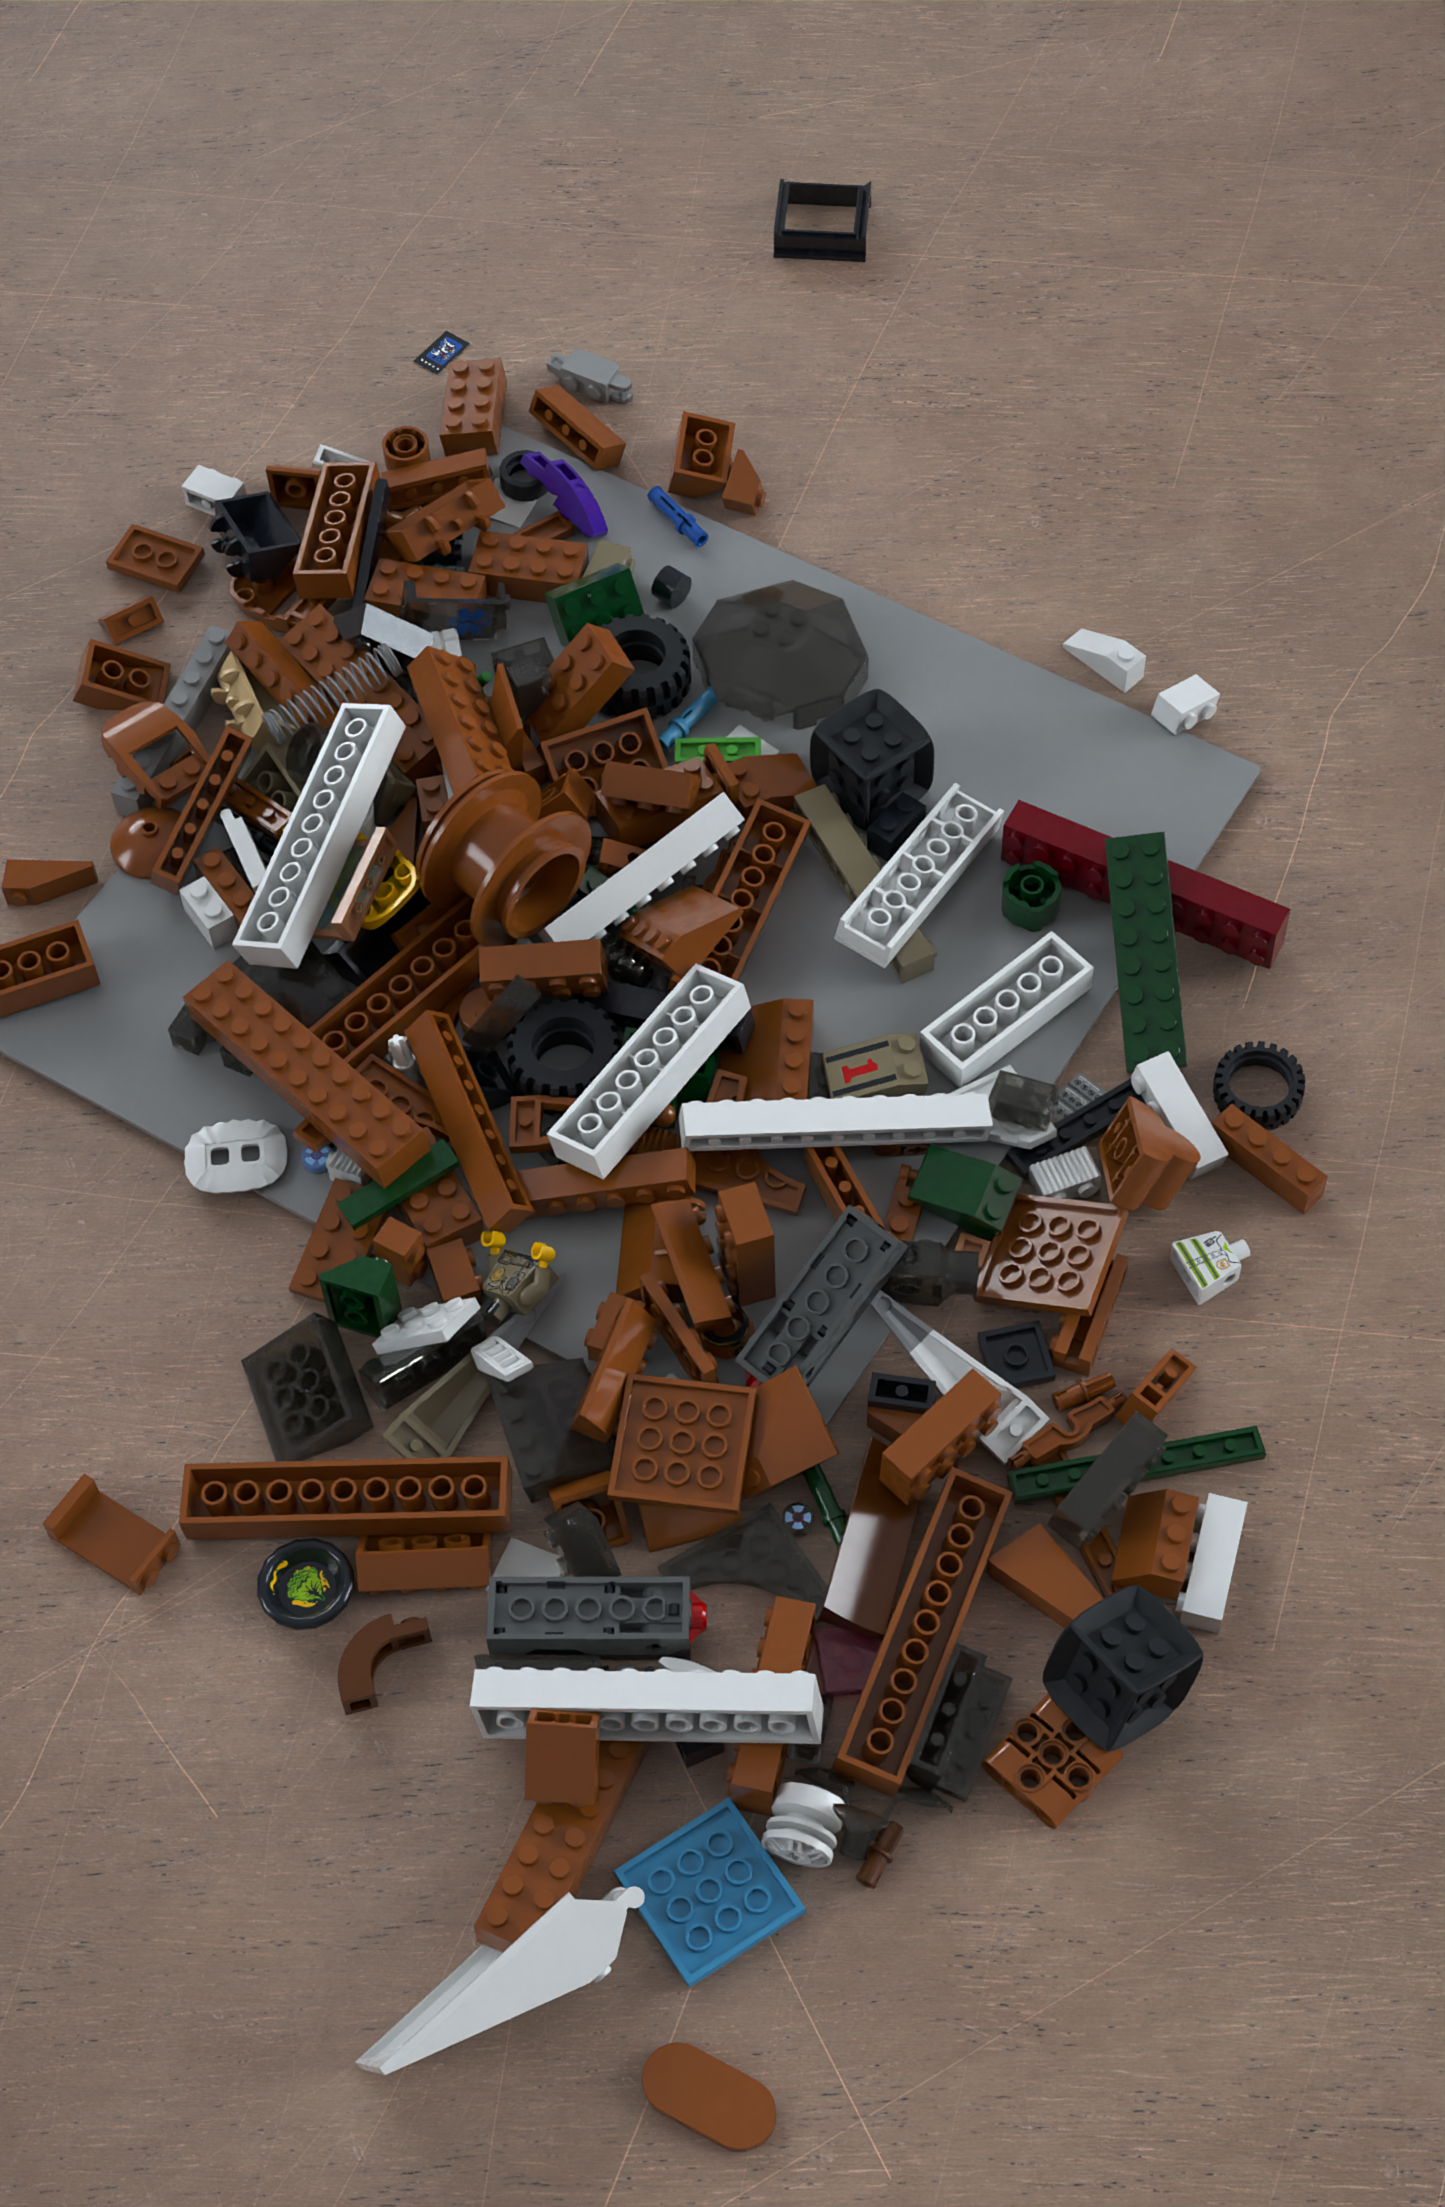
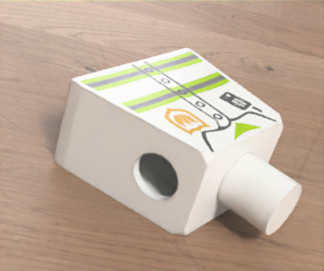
M1214 1231L1173 1242L1169 1259L1197 1304L1201 1305L1239 1279L1241 1271L1240 1260L1250 1256V1249L1245 1240L1241 1239L1229 1245L1221 1232Z

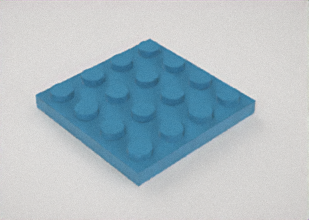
M730 1797L613 1871L614 1876L623 1888L636 1886L643 1890L645 1895L644 1902L636 1909L688 1988L693 1987L806 1913L805 1906L770 1855L762 1847L761 1842Z

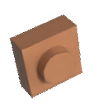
M961 1232L951 1258V1264L980 1273L991 1246V1241Z

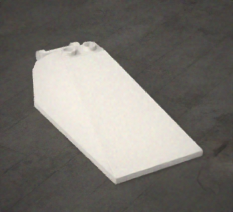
M636 1886L626 1889L615 1887L600 1900L575 1899L568 1892L503 1953L484 1944L480 1946L355 2063L362 2070L387 2075L580 1988L592 1980L595 1983L599 1982L611 1971L612 1968L609 1964L617 1957L627 1915L626 1910L628 1908H638L643 1904L645 1899L643 1890Z

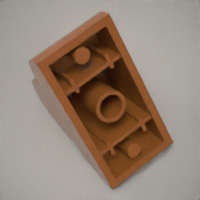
M1132 1096L1128 1097L1098 1142L1110 1202L1128 1210H1136L1141 1204L1155 1210H1166L1201 1159L1199 1151L1187 1138L1165 1126L1163 1120L1155 1111Z

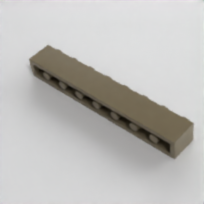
M823 784L794 796V814L811 821L807 835L849 901L853 904L881 871V865L875 855L871 856L867 850V843L863 835L857 834L854 830V824L850 815L843 813L837 795L834 792L830 793L827 786ZM921 925L890 961V965L902 983L934 970V957L937 956L936 949L930 940L927 941L923 936Z

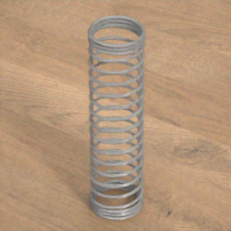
M383 642L380 646L378 645V649L373 648L374 657L370 653H366L367 663L358 657L359 667L355 663L350 662L351 672L346 667H342L344 678L336 671H334L335 681L330 676H326L328 687L322 681H318L320 692L312 685H310L312 696L307 691L302 690L304 701L298 695H294L297 707L292 701L286 700L289 712L283 705L279 704L278 708L281 716L274 709L262 714L267 727L280 746L285 745L287 738L277 723L274 714L282 722L291 737L295 739L282 709L289 716L298 731L303 734L290 704L308 729H311L298 700L306 708L315 723L319 724L306 695L313 702L325 720L327 719L313 689L323 700L332 715H334V711L321 685L327 690L340 709L341 705L334 694L329 680L337 688L346 703H350L339 683L337 675L356 701H358V698L348 681L345 671L356 683L363 696H366L353 666L363 677L371 691L374 692L360 661L367 667L378 685L382 687L368 656L377 665L386 681L389 682L390 680L378 659L376 651L383 658L395 677L403 674V670L389 646Z

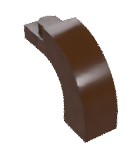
M390 1613L371 1621L354 1635L343 1652L338 1669V1687L346 1715L379 1707L374 1689V1676L378 1666L387 1656L396 1651L432 1642L426 1617H410L403 1620L400 1624L394 1625Z

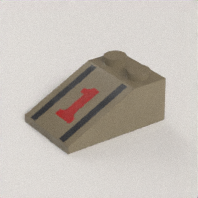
M917 1033L887 1034L823 1052L821 1056L831 1099L845 1096L868 1098L875 1095L900 1097L906 1094H915L916 1096H924L929 1085Z

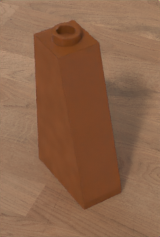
M1040 1523L987 1559L986 1572L992 1579L1063 1628H1066L1083 1611L1103 1600V1597Z

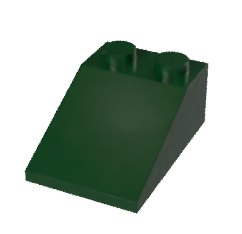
M930 1145L907 1199L973 1235L989 1241L1002 1231L1023 1179L996 1164Z

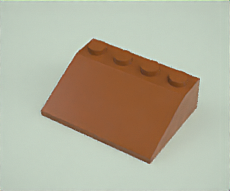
M647 707L540 742L536 748L546 763V778L549 784L574 767L594 792L602 790L606 761L659 769L668 767ZM595 796L592 801L593 807L587 815L588 818L596 815Z
M691 885L636 911L632 916L625 919L617 935L640 956L682 979L695 964L700 965L744 911L695 885Z
M783 998L751 1006L755 1027L744 1054L721 1050L719 1069L747 1077L748 1082L744 1101H749L750 1098L763 1100L766 1098H773V1100H781L783 1098H794L795 1100L808 1099L814 1025V1000Z

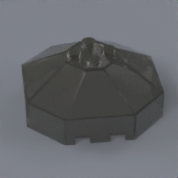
M795 580L717 600L692 638L693 661L696 668H699L705 690L711 686L716 699L725 703V707H732L743 712L748 711L751 715L763 719L764 722H768V720L774 721L777 716L793 712V728L796 730L816 726L818 719L827 717L856 698L868 679L869 656L843 598Z

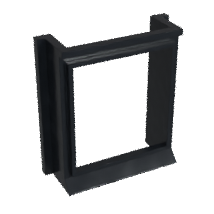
M780 179L774 225L773 258L865 262L868 215L872 201L871 181L861 186L784 182V179ZM788 204L856 207L854 232L785 229Z

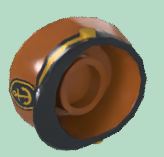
M734 1304L736 1312L731 1313L733 1323L699 1335L705 1350L715 1357L722 1359L737 1357L755 1333L754 1324L747 1316V1311L743 1310L739 1305Z

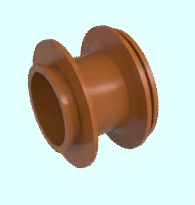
M507 769L488 771L460 788L445 803L429 825L416 857L415 870L417 880L421 885L424 897L431 904L439 908L448 909L453 908L467 895L474 899L470 915V928L475 940L484 947L514 945L518 939L530 937L552 923L567 907L577 892L583 879L586 862L590 853V826L579 814L572 811L553 813L538 821L542 802L541 790L536 780L522 771H510Z

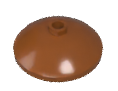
M148 807L126 816L116 826L110 840V850L116 865L124 873L132 877L151 880V871L181 812L168 807H164L161 810L158 807Z

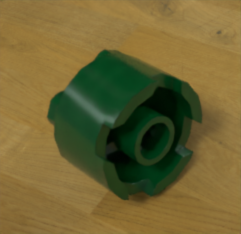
M1039 861L1022 866L1018 863L1010 868L1003 878L1001 907L1003 916L1014 925L1027 929L1030 932L1040 931L1044 926L1055 920L1060 910L1062 890L1057 871L1050 865Z

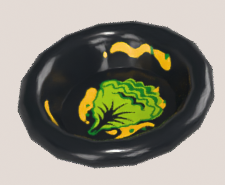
M317 1538L295 1539L278 1547L264 1561L257 1577V1597L263 1611L278 1625L294 1630L316 1629L333 1621L347 1607L354 1591V1570L347 1555L333 1543Z

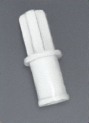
M398 1034L393 1035V1038L388 1040V1045L394 1058L392 1063L394 1068L420 1085L422 1078L415 1065L416 1058L410 1052L405 1037Z

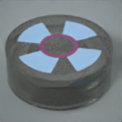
M801 1502L788 1505L782 1513L783 1529L794 1537H802L809 1534L814 1527L813 1510L807 1504Z

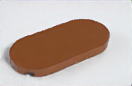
M679 2042L666 2044L658 2048L650 2055L644 2065L642 2072L643 2090L650 2105L661 2114L717 2145L734 2152L757 2148L764 2144L771 2136L776 2124L775 2102L769 2090L752 2077L695 2046Z

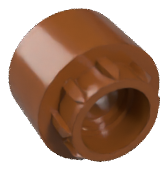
M397 427L389 431L382 441L384 461L388 471L431 461L428 438L422 430L416 427Z

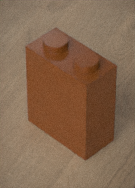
M531 1708L526 1723L525 1800H532L539 1804H551L553 1802L569 1803L575 1807L594 1805L599 1784L600 1713Z

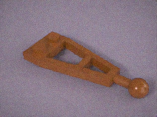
M549 1095L511 1097L510 1153L519 1154L552 1150L553 1148L548 1136L542 1137L543 1109L567 1111L577 1098L560 1096L556 1098ZM668 1104L653 1121L654 1124L659 1127L670 1126L676 1117L674 1108Z

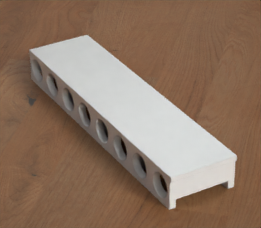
M954 783L840 918L834 939L885 969L998 831L1004 810L999 808L996 812L959 791L960 785Z

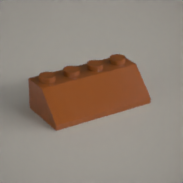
M689 1199L652 1204L651 1207L693 1326L698 1335L733 1323L731 1313L736 1312L731 1295L727 1294L724 1296L720 1284L725 1283L720 1265L713 1266L710 1254L715 1252L709 1235L703 1237L699 1225L704 1224L699 1207L695 1206L692 1208Z
M626 1298L616 1314L570 1426V1429L603 1443H606L611 1435L617 1436L620 1421L619 1414L622 1409L627 1374L642 1375L647 1361L642 1359L646 1348L652 1350L659 1333L654 1331L657 1320L632 1299Z
M492 1533L360 1536L355 1554L358 1592L367 1591L370 1595L383 1594L388 1590H400L402 1593H414L419 1591V1589L432 1588L436 1592H445L454 1587L480 1590L485 1586H489V1577H492Z

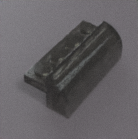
M957 1642L947 1662L908 1764L906 1775L912 1782L926 1791L932 1792L933 1789H936L966 1802L1013 1678L984 1666L987 1655Z

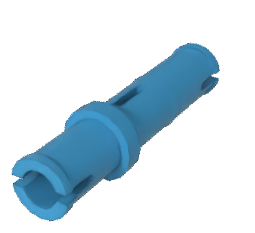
M712 686L707 687L678 718L674 717L669 721L668 727L658 736L663 753H667L675 744V738H685L689 734V730L721 700V695L717 689Z

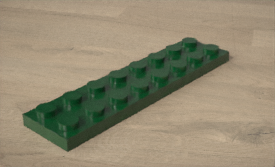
M1165 832L1105 839L1126 1072L1127 1074L1133 1073L1136 1065L1167 1051L1171 1054L1178 1068L1188 1067Z

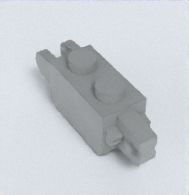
M577 349L573 350L569 357L554 353L546 363L547 371L560 377L562 386L568 390L578 392L606 404L610 400L627 404L633 399V393L630 391L632 381L628 377L625 378V376L619 374V367L616 362L588 351Z

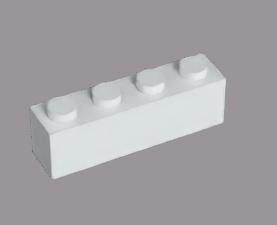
M1169 1051L1136 1065L1131 1076V1083L1135 1092L1142 1095L1146 1105L1160 1116L1165 1126L1187 1138L1200 1153L1201 1159L1189 1175L1190 1180L1222 1166L1229 1154Z
M1209 1493L1206 1505L1199 1504L1196 1523H1200L1202 1526L1200 1534L1193 1532L1189 1552L1195 1553L1193 1563L1187 1562L1184 1582H1188L1187 1592H1179L1175 1610L1182 1612L1180 1622L1183 1625L1219 1634L1248 1502Z

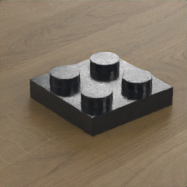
M1039 1320L978 1332L977 1340L985 1367L1016 1389L1055 1381L1056 1374Z

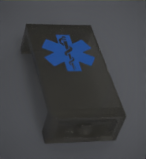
M404 581L398 618L428 632H441L445 629L455 628L457 629L459 640L500 641L502 629L506 630L507 614L505 611H510V594H505L504 583H498L495 600L417 598L415 581Z

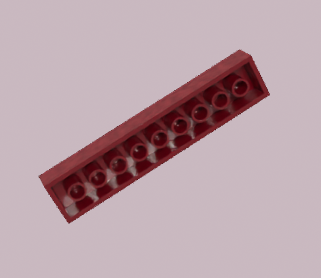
M1018 800L1003 825L1001 860L1006 861L1011 866L1020 863V866L1034 864V861L1048 864L1057 871L1061 886L1072 888L1092 899H1099L1111 904L1105 839L1113 837ZM1168 860L1175 932L1192 937L1200 943H1207L1219 948L1227 954H1233L1246 959L1254 965L1270 969L1284 944L1291 909Z

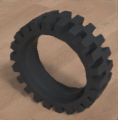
M1252 1041L1246 1042L1244 1049L1239 1044L1234 1047L1233 1052L1231 1050L1226 1052L1224 1058H1221L1218 1063L1213 1082L1214 1101L1218 1103V1109L1221 1113L1230 1104H1233L1263 1128L1267 1129V1126L1270 1125L1273 1130L1279 1127L1280 1122L1282 1125L1287 1124L1290 1117L1293 1119L1300 1109L1305 1091V1074H1302L1303 1068L1301 1064H1297V1058L1294 1055L1288 1057V1050L1285 1048L1278 1052L1277 1045L1273 1043L1270 1044L1269 1048H1265L1264 1041H1258L1257 1047H1254ZM1253 1065L1269 1067L1280 1073L1287 1081L1289 1087L1288 1095L1276 1105L1267 1107L1252 1106L1239 1100L1233 1094L1229 1086L1230 1077L1242 1067Z

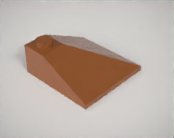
M500 663L497 664L490 713L494 724L498 728V734L503 747L507 751L511 768L514 771H522L523 725L504 664Z
M797 1366L755 1387L757 1395L742 1487V1495L745 1500L759 1497L840 1454Z

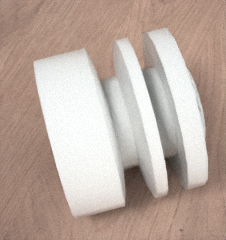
M796 1782L781 1783L777 1787L771 1807L775 1817L767 1820V1831L763 1834L761 1840L762 1847L777 1858L792 1864L812 1868L829 1866L833 1859L832 1850L837 1844L836 1837L833 1834L841 1830L847 1809L846 1803L840 1797L817 1786Z

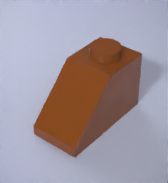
M738 449L722 500L726 509L756 516L758 508H762L764 505L766 492L763 490L761 480L744 450Z

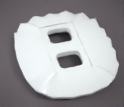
M233 1119L227 1123L219 1122L214 1126H203L198 1133L191 1135L189 1144L185 1147L184 1165L186 1176L195 1188L208 1193H235L261 1189L273 1184L285 1170L288 1151L286 1138L277 1125L270 1124L264 1119L259 1121L250 1119L239 1121ZM258 1146L260 1149V1158L258 1160L242 1161V1149L244 1147ZM224 1149L229 1151V1162L227 1164L212 1165L211 1153L213 1151Z

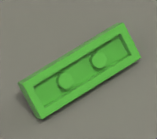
M761 737L675 738V764L698 756L703 761L705 745L711 743L716 744L727 763L744 756L761 755Z

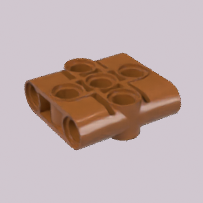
M1048 1693L1025 1717L1018 1719L1014 1723L1012 1731L981 1764L993 1780L1042 1823L1051 1829H1056L1080 1802L1089 1799L1093 1788L1123 1758V1753L1120 1748L1107 1752L1097 1746L1071 1721ZM1078 1732L1083 1738L1074 1741L1069 1739L1066 1734ZM1022 1733H1029L1035 1739L1031 1742H1024L1018 1736ZM1054 1755L1061 1762L1049 1764L1044 1760V1757ZM1078 1777L1085 1780L1087 1784L1082 1787H1076L1070 1780ZM1028 1778L1033 1779L1038 1783V1786L1027 1788L1023 1786L1021 1781Z

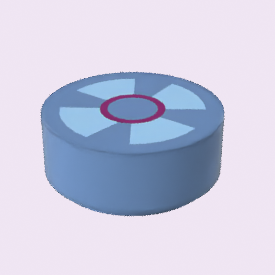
M327 1145L318 1154L305 1147L301 1154L305 1169L314 1174L327 1171L326 1160L331 1152L330 1147Z

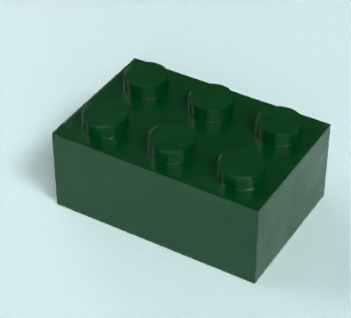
M616 563L544 593L560 643L564 647L569 645L587 623L600 627L604 623L606 625L610 624V620L616 617L622 619L628 614H634V617L645 614L631 570L621 563Z

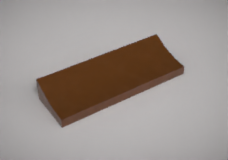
M872 1436L865 1451L818 1620L882 1640L920 1500L915 1498L907 1506L879 1480L882 1453L889 1446Z

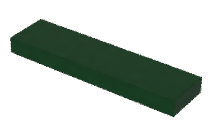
M444 1139L430 1146L431 1150L387 1188L384 1189L374 1180L339 1201L337 1206L352 1229L355 1231L460 1166L459 1160Z

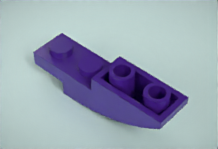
M539 451L523 455L519 463L527 469V473L530 476L540 480L546 486L548 492L557 496L553 506L560 511L562 517L572 521L579 527L580 532L589 538L607 534L608 528L604 516L592 492L583 479L564 459L550 461Z

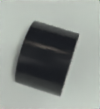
M668 565L662 568L655 577L651 593L654 597L675 608L686 599L691 589L692 580L689 576Z

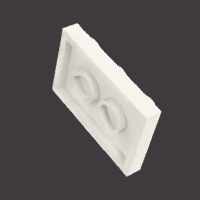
M457 1297L443 1304L432 1302L419 1309H415V1307L406 1308L398 1314V1319L393 1324L381 1330L382 1335L372 1345L377 1355L446 1342L481 1307L475 1297L463 1300L461 1297Z

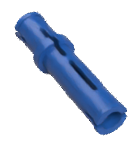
M655 486L648 492V500L675 525L676 530L680 534L685 535L696 547H701L707 542L709 538L708 533L696 523V519L691 514H686L660 486Z

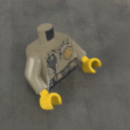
M485 1230L482 1232L481 1243L483 1246L489 1247L491 1253L487 1254L488 1276L483 1285V1292L492 1303L485 1311V1314L496 1323H501L508 1312L527 1315L542 1298L547 1296L548 1291L559 1280V1277L548 1265V1262H552L556 1256L555 1250L545 1243L535 1242L531 1247V1256L507 1249L500 1253V1249L506 1243L505 1235L498 1231L491 1232Z

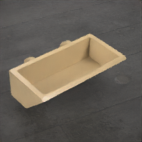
M230 651L216 676L221 688L211 689L213 700L219 705H227L234 715L235 720H226L225 727L227 725L253 737V749L261 750L266 742L278 744L267 727L262 714L274 709L281 716L278 708L279 703L240 659ZM282 709L295 736V739L292 738L282 722L274 714L277 723L287 738L286 746L309 738L304 731L303 734L298 731L289 716Z

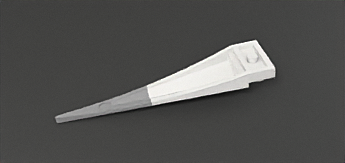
M880 1290L870 1303L928 1379L936 1381V1389L942 1396L972 1369L1002 1393L997 1427L987 1437L982 1435L977 1441L1003 1466L1008 1462V1458L1014 1456L1021 1449L1022 1443L1033 1437L1050 1419L1028 1396L955 1346Z

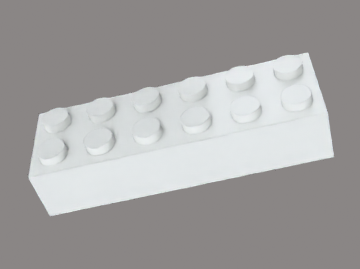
M1051 931L920 1032L921 1053L959 1088L966 1086L1092 988L1094 967Z

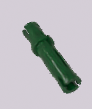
M819 1464L804 1472L803 1475L823 1516L821 1519L822 1524L825 1528L829 1529L838 1550L847 1514L844 1509H840Z

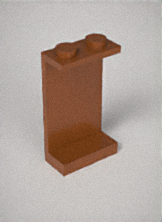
M86 1474L80 1477L43 1522L50 1538L139 1595L142 1594L146 1587L150 1588L156 1582L159 1571L167 1562H171L176 1557L181 1545L173 1529L170 1528L167 1533H164L101 1493L94 1479Z

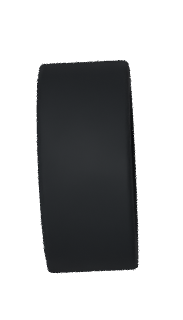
M516 451L507 455L501 462L499 467L501 489L505 495L513 500L522 502L534 501L548 492L546 486L538 479L531 482H518L509 477L518 470L526 469L519 462L524 454L535 451Z

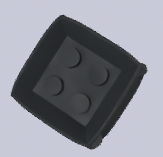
M873 689L854 698L823 719L812 732L810 739V770L817 786L825 784L830 793L834 792L839 799L840 808L843 813H848L853 824L865 831L902 792L916 800H920L932 785L935 754L931 737L922 724L908 710L881 689Z
M1132 1585L1092 1605L1078 1615L1063 1630L1046 1662L1042 1680L1047 1692L1055 1703L1092 1742L1107 1752L1114 1751L1133 1742L1161 1724L1179 1707L1190 1691L1201 1669L1203 1651L1191 1633L1155 1596L1138 1585Z

